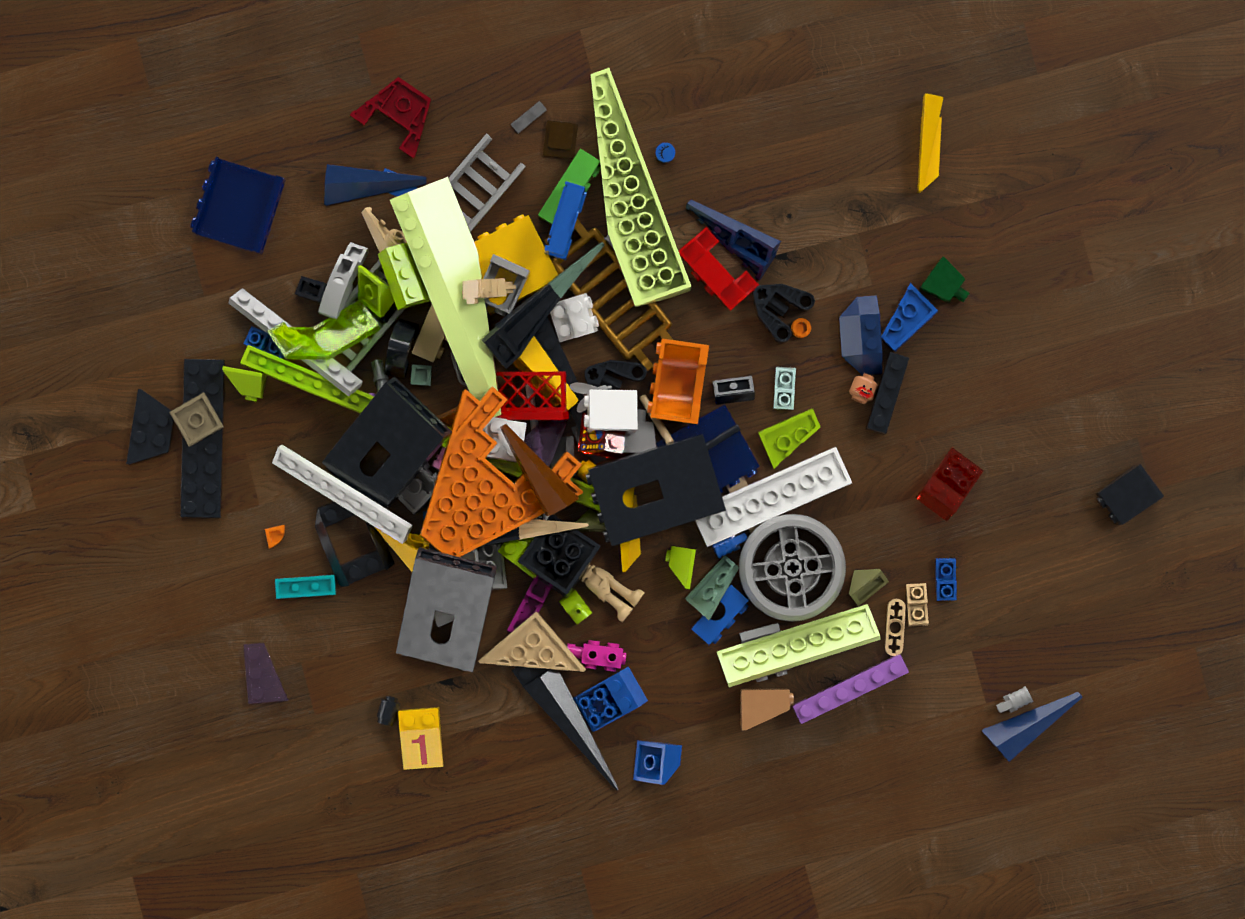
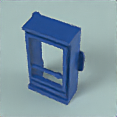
M565 182L547 240L549 246L546 245L544 249L545 254L563 260L567 259L572 243V232L587 195L585 187Z

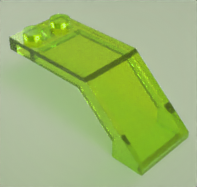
M359 300L343 309L337 320L329 317L314 327H287L285 321L269 329L267 333L285 359L330 360L381 329L363 302Z

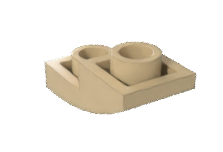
M926 583L906 584L908 626L928 625Z

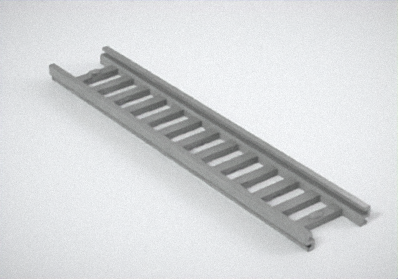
M487 133L449 177L452 188L479 210L473 219L462 212L470 232L526 168L524 164L520 163L509 174L486 155L483 150L492 141V138ZM476 158L480 159L504 180V183L498 190L470 167ZM464 173L492 195L486 204H483L457 182ZM378 260L370 271L381 279H386V276L381 272L383 268L380 260ZM358 285L350 293L337 320L329 318L310 340L317 346L323 338H326L352 360L346 367L350 372L356 368L406 309H394L389 321L382 325L374 317L366 314V310L355 302L358 298ZM349 308L377 330L371 339H368L342 317ZM336 323L340 324L364 345L358 354H355L329 332Z

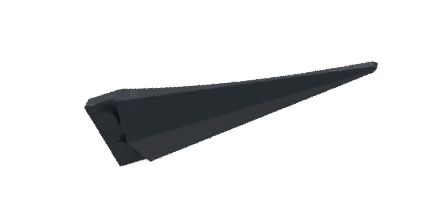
M514 667L512 672L523 688L615 790H618V786L560 671L546 668Z

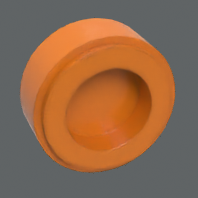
M804 318L796 319L791 325L792 334L797 338L808 336L811 331L809 321Z

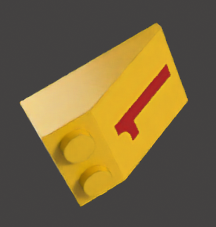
M439 707L399 710V731L404 770L443 767Z

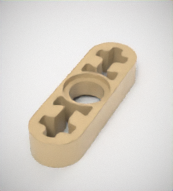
M892 599L887 604L884 648L890 656H896L903 651L906 606L900 599ZM895 602L902 606V609L897 612V616H902L901 620L890 619V615L894 616V610L891 609V605H895ZM892 622L900 624L901 629L898 633L890 631L889 626ZM889 635L900 636V640L896 639V645L899 646V649L895 650V653H892V650L888 648L893 643V639H888Z

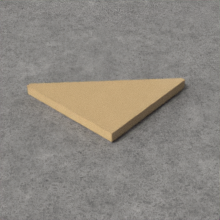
M537 611L478 660L482 664L580 672L586 670Z

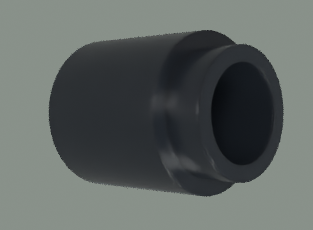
M386 696V699L381 698L377 713L378 723L393 726L401 704L397 702L398 698Z

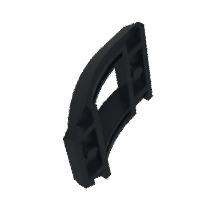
M333 501L318 507L315 529L339 586H349L350 583L381 570H387L393 566L395 562L389 552L385 539L368 522H366V525L377 550L344 564L340 563L326 527L355 514Z

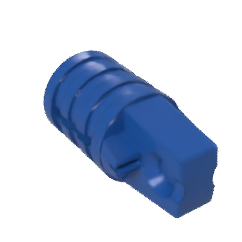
M745 533L736 537L734 535L713 544L712 547L717 558L719 559L726 554L741 549L739 544L746 542L747 536Z

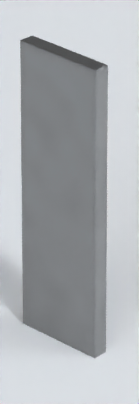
M539 101L511 125L519 134L547 109Z

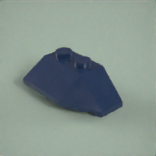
M877 296L856 297L839 317L841 355L862 376L864 373L880 375L882 374V339Z

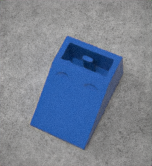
M629 666L574 697L592 732L635 710L648 701Z

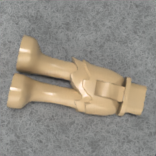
M594 564L592 566L589 565L581 580L597 595L599 600L607 601L617 610V618L622 623L633 608L610 593V588L634 607L645 593L640 589L632 591L626 588L607 571L598 567L595 568Z

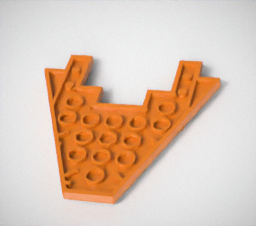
M493 386L490 387L480 401L466 389L462 392L451 429L452 433L449 435L420 533L422 538L441 553L461 557L544 514L529 481H526L523 473L513 483L485 459L497 442L485 433L483 429L508 400ZM565 452L551 470L579 496L583 491L570 479L582 464L570 453Z

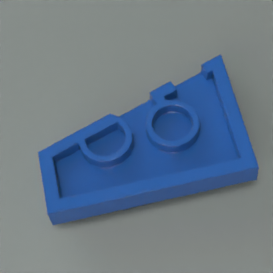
M910 283L881 339L896 352L938 313V310Z

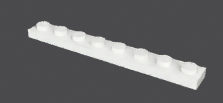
M284 445L278 447L272 462L274 465L403 544L407 540L413 525Z

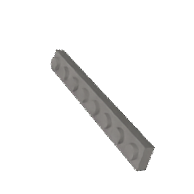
M243 288L230 297L228 303L347 396H350L362 386V380Z

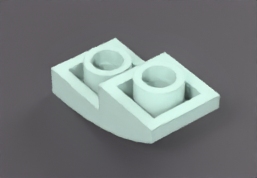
M776 367L774 408L794 409L796 368Z

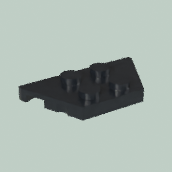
M138 389L126 462L129 465L170 451L174 420L169 412L172 410L142 389Z

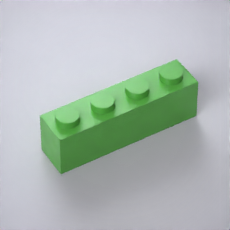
M580 148L539 212L538 217L552 226L565 182L585 187V192H587L591 186L589 183L592 176L596 178L601 170L599 166L600 160Z

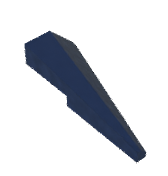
M1075 692L1016 717L984 728L981 731L1003 757L1010 762L1082 698V695L1079 692Z

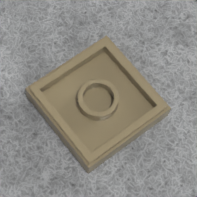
M205 393L169 412L189 447L224 428Z

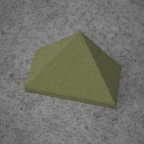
M590 508L575 522L587 523L589 525L588 527L576 529L579 532H603L606 530L605 524H600L597 513Z
M880 569L854 570L849 595L859 607L889 581Z

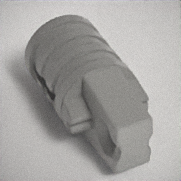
M1024 686L1022 689L1004 696L1005 701L999 703L996 707L999 713L1008 709L1012 713L1018 710V708L1032 703L1033 700L1026 686Z

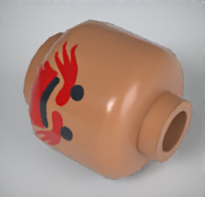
M864 373L863 376H856L849 390V393L852 395L851 399L861 404L871 402L878 389V384L871 375Z

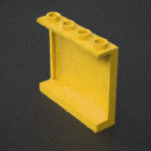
M524 214L514 218V222L509 225L506 223L499 225L495 228L496 231L491 234L485 232L479 235V240L474 242L479 254L482 279L491 263L490 260L493 254L530 270V274L517 302L538 292L558 276L549 255L545 254V247L529 215L524 216ZM500 267L495 279L505 278V282H513L514 284L518 275ZM506 294L507 296L488 299L496 305H501L507 300L509 294ZM488 305L486 309L489 315L494 314L495 308Z

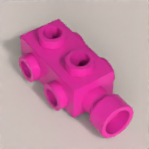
M588 640V644L583 643V647H577L576 644H567V647L577 659H581V663L585 664V668L596 669L598 665L605 666L604 670L616 672V668H621V664L625 665L626 653H623V648H619V644L608 643L607 646H600V641ZM590 651L596 652L595 658L591 659L589 657ZM612 653L616 655L614 661H610L608 658Z

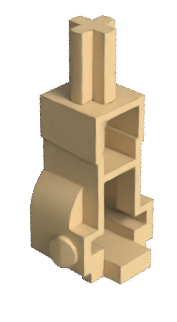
M505 278L463 281L462 295L463 299H466L467 304L478 303V298L507 296L506 294L514 293L513 289H516V285H513V282H505Z

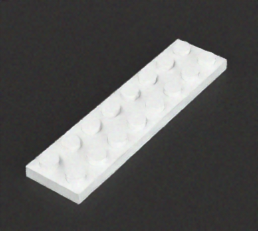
M834 447L723 496L726 511L695 521L706 546L709 547L764 523L771 518L780 516L850 485L852 481L837 448Z

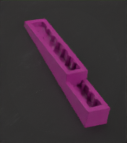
M538 577L533 579L507 629V633L510 634L536 611L539 613L551 587Z

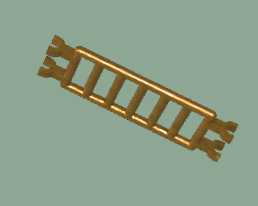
M577 219L574 229L581 238L570 246L567 258L592 238H595L598 243L603 242L604 247L587 267L605 253L609 255L613 263L580 289L573 282L569 289L575 296L588 293L618 268L621 270L614 249L604 239L597 228H592L587 232ZM547 238V239H545L544 241H545V243L547 244V246H549V244H548V242H547V240H548V238ZM556 257L552 260V263L559 275L565 271L560 265L564 260ZM624 278L595 301L591 310L593 316L597 317L600 328L626 360H630L636 356L640 363L645 366L646 370L649 371L654 365L642 350L659 336L662 339L673 340L667 332L671 328L672 322L658 304L653 302L648 304L649 310L616 335L609 325L635 306L632 298L606 319H603L597 310L627 287ZM656 314L663 324L628 350L622 343V340Z

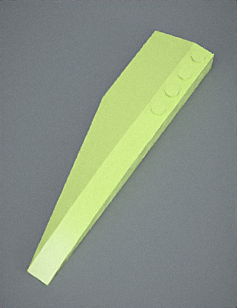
M610 68L591 74L607 230L634 305L638 307L689 292L691 290L689 278Z

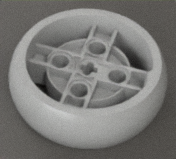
M798 514L780 515L759 525L747 538L739 559L740 581L749 600L764 614L783 621L807 620L825 611L838 597L846 575L844 552L833 532L816 519ZM797 528L817 536L824 543L829 554L819 555L811 544L798 539ZM778 531L779 541L768 550L764 561L753 563L755 553L763 540ZM788 542L795 545V551L792 554H788L784 549ZM811 559L817 562L815 571H810L807 568V562ZM790 562L798 566V570H795L793 574L791 570H787ZM771 564L776 565L778 568V573L775 576H771L767 572V568ZM832 572L830 582L823 594L812 603L806 604L805 594L814 589L820 580L821 573ZM766 580L773 591L787 598L788 607L780 606L767 599L761 593L755 581ZM792 582L800 584L799 592L792 593L789 586Z

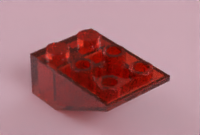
M952 447L915 498L948 521L956 513L984 470Z

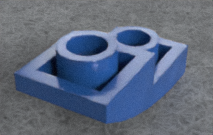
M251 326L243 343L284 359L288 350L269 334Z
M935 558L936 600H957L956 559Z

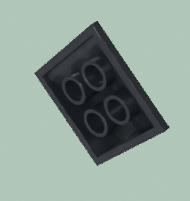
M554 514L547 519L549 521L564 522ZM576 529L536 536L522 554L518 563L553 590L568 598L601 546Z

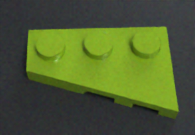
M809 409L759 431L758 434L772 467L775 469L782 460L820 428V424L814 410Z

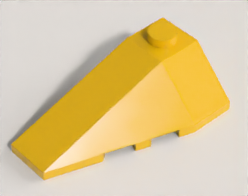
M376 528L411 572L413 571L419 547L429 549V543L420 535L409 533L407 540L402 544Z

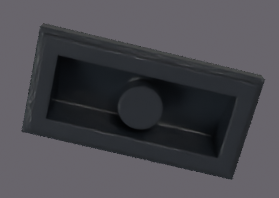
M752 376L713 381L716 405L755 399Z

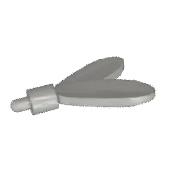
M576 382L570 384V389L587 396L589 389L610 390L612 386L603 385L596 387ZM584 398L578 403L577 412L587 410V407H584Z

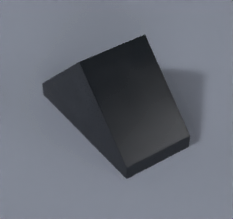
M301 276L295 295L321 304L327 284Z

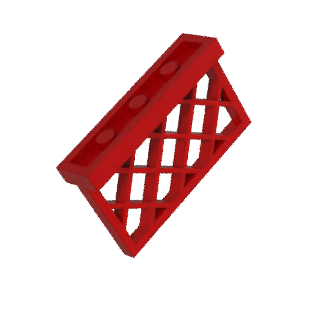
M566 371L495 372L496 376H501L506 381L500 389L498 387L497 389L498 392L508 399L501 407V415L495 418L507 420L569 419L566 399ZM516 376H520L525 381L519 389L511 382ZM534 376H539L544 381L538 389L530 382ZM553 376H561V384L557 389L549 382ZM508 384L516 391L510 398L502 392ZM527 384L535 391L528 399L521 392ZM546 384L554 391L547 399L540 392ZM518 394L525 401L521 407H516L511 402ZM536 394L544 401L540 407H535L530 402ZM555 394L561 399V407H554L549 402Z

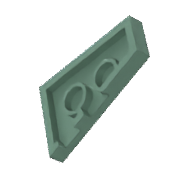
M726 555L723 556L685 599L704 617L710 620L739 567Z

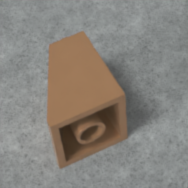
M788 688L740 689L741 730H748L789 711L790 705H794L793 693H790Z

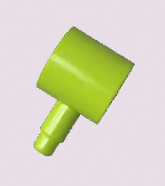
M575 589L568 598L564 597L559 601L576 625L592 614V611Z

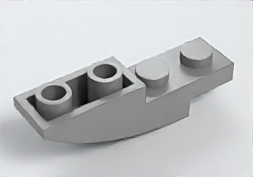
M350 242L344 255L340 254L324 291L318 311L319 314L337 320L353 290V282L358 274V266L364 263L369 253L368 248Z

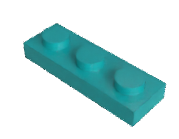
M335 575L275 579L276 599L336 595Z

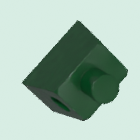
M945 257L939 260L919 288L947 303L953 296L963 303L970 294L961 287L965 278Z

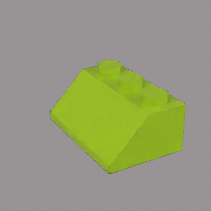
M407 243L385 248L378 254L398 310L431 301Z

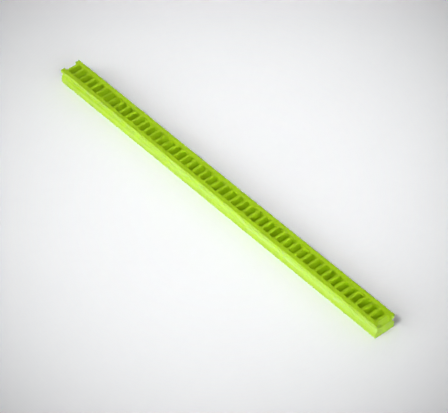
M250 345L247 346L240 362L245 367L360 414L374 397L360 390H356L353 394L347 396L322 375ZM449 437L445 440L441 447L446 449ZM485 458L501 472L519 478L522 474L517 462ZM571 477L570 480L583 491L575 502L600 511L599 505H594L591 493H594L593 486Z

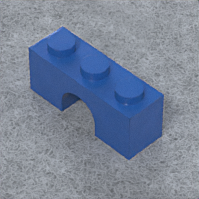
M730 585L720 601L725 608L724 616L719 620H708L702 616L691 629L708 645L711 642L716 644L722 637L720 632L724 628L728 630L734 624L735 620L733 618L736 614L739 613L741 615L749 607L746 604L749 600Z

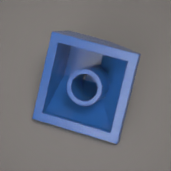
M637 740L633 780L665 785L680 766L682 745Z

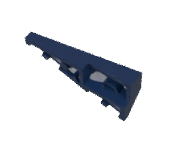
M327 164L324 205L329 206L335 203L426 185L427 177Z
M690 200L686 205V209H691L699 217L698 221L701 224L705 223L720 243L731 254L735 253L743 261L742 265L745 268L749 267L756 274L755 278L760 280L775 258L781 241Z

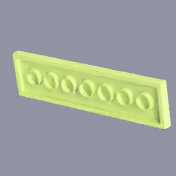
M866 604L717 651V655L729 687L875 642L881 640L869 606Z

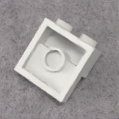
M587 293L559 301L550 312L559 342L598 331L599 323L597 317L593 316L591 310L593 303L591 298L587 297Z
M493 417L484 427L483 431L494 439L497 444L485 458L517 462L500 426L507 424L524 441L527 423Z

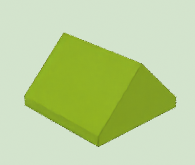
M362 265L358 266V300L380 318L384 317L394 303L389 285Z

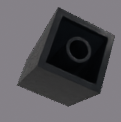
M1141 464L1132 466L1096 493L1098 503L1102 508L1106 507L1110 512L1109 518L1114 524L1118 523L1119 525L1125 524L1164 497Z

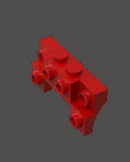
M705 227L678 252L681 258L691 267V275L697 281L701 280L706 285L704 289L710 296L715 295L731 311L751 294L759 284L750 276L747 270L736 280L709 252L720 241Z

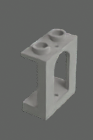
M493 254L483 279H495L500 267L518 275L513 284L516 285V289H513L514 293H509L507 300L503 304L496 305L490 302L488 298H484L486 308L489 305L495 308V313L505 317L506 314H510L513 311L530 274V270Z

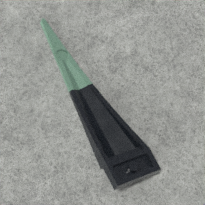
M603 242L599 243L494 325L495 328L482 339V342L505 369L522 355L537 330L565 292L604 247Z

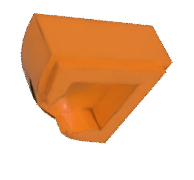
M285 525L265 529L269 548L275 547L282 541L285 534Z

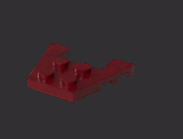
M398 77L369 101L367 100L365 104L354 110L350 116L366 126L376 110L388 116L410 131L399 149L414 159L428 115L431 98Z

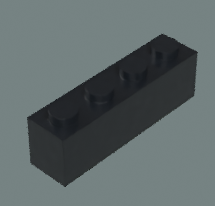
M892 352L888 354L867 422V430L884 435L887 433L909 357Z

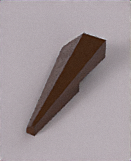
M507 424L500 426L526 481H529L546 516L553 515L579 499Z

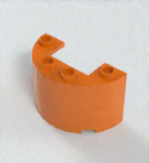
M662 339L661 343L657 342L656 354H659L658 363H654L653 374L656 375L655 383L651 382L650 387L653 401L648 402L647 413L651 414V418L698 424L709 345Z

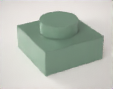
M412 365L411 385L431 386L432 366Z

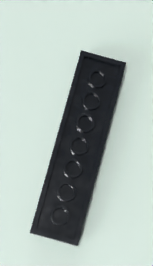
M184 359L183 404L205 393L223 424L225 373L222 369L225 366V360ZM223 428L191 447L188 446L182 436L181 517L221 518Z

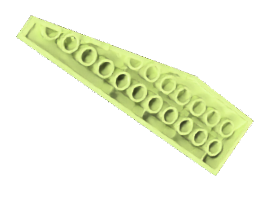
M447 177L390 199V202L468 390L480 401L490 387L493 386L497 391L498 389L493 354L482 342V339L490 332L485 299L478 298V303L467 304L466 299H463L462 295L463 281L482 279L479 254ZM501 408L494 417L501 415Z

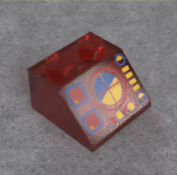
M582 413L578 452L612 459L621 456L624 451L626 431L593 430L592 433H588L587 427H584V415H587V413Z

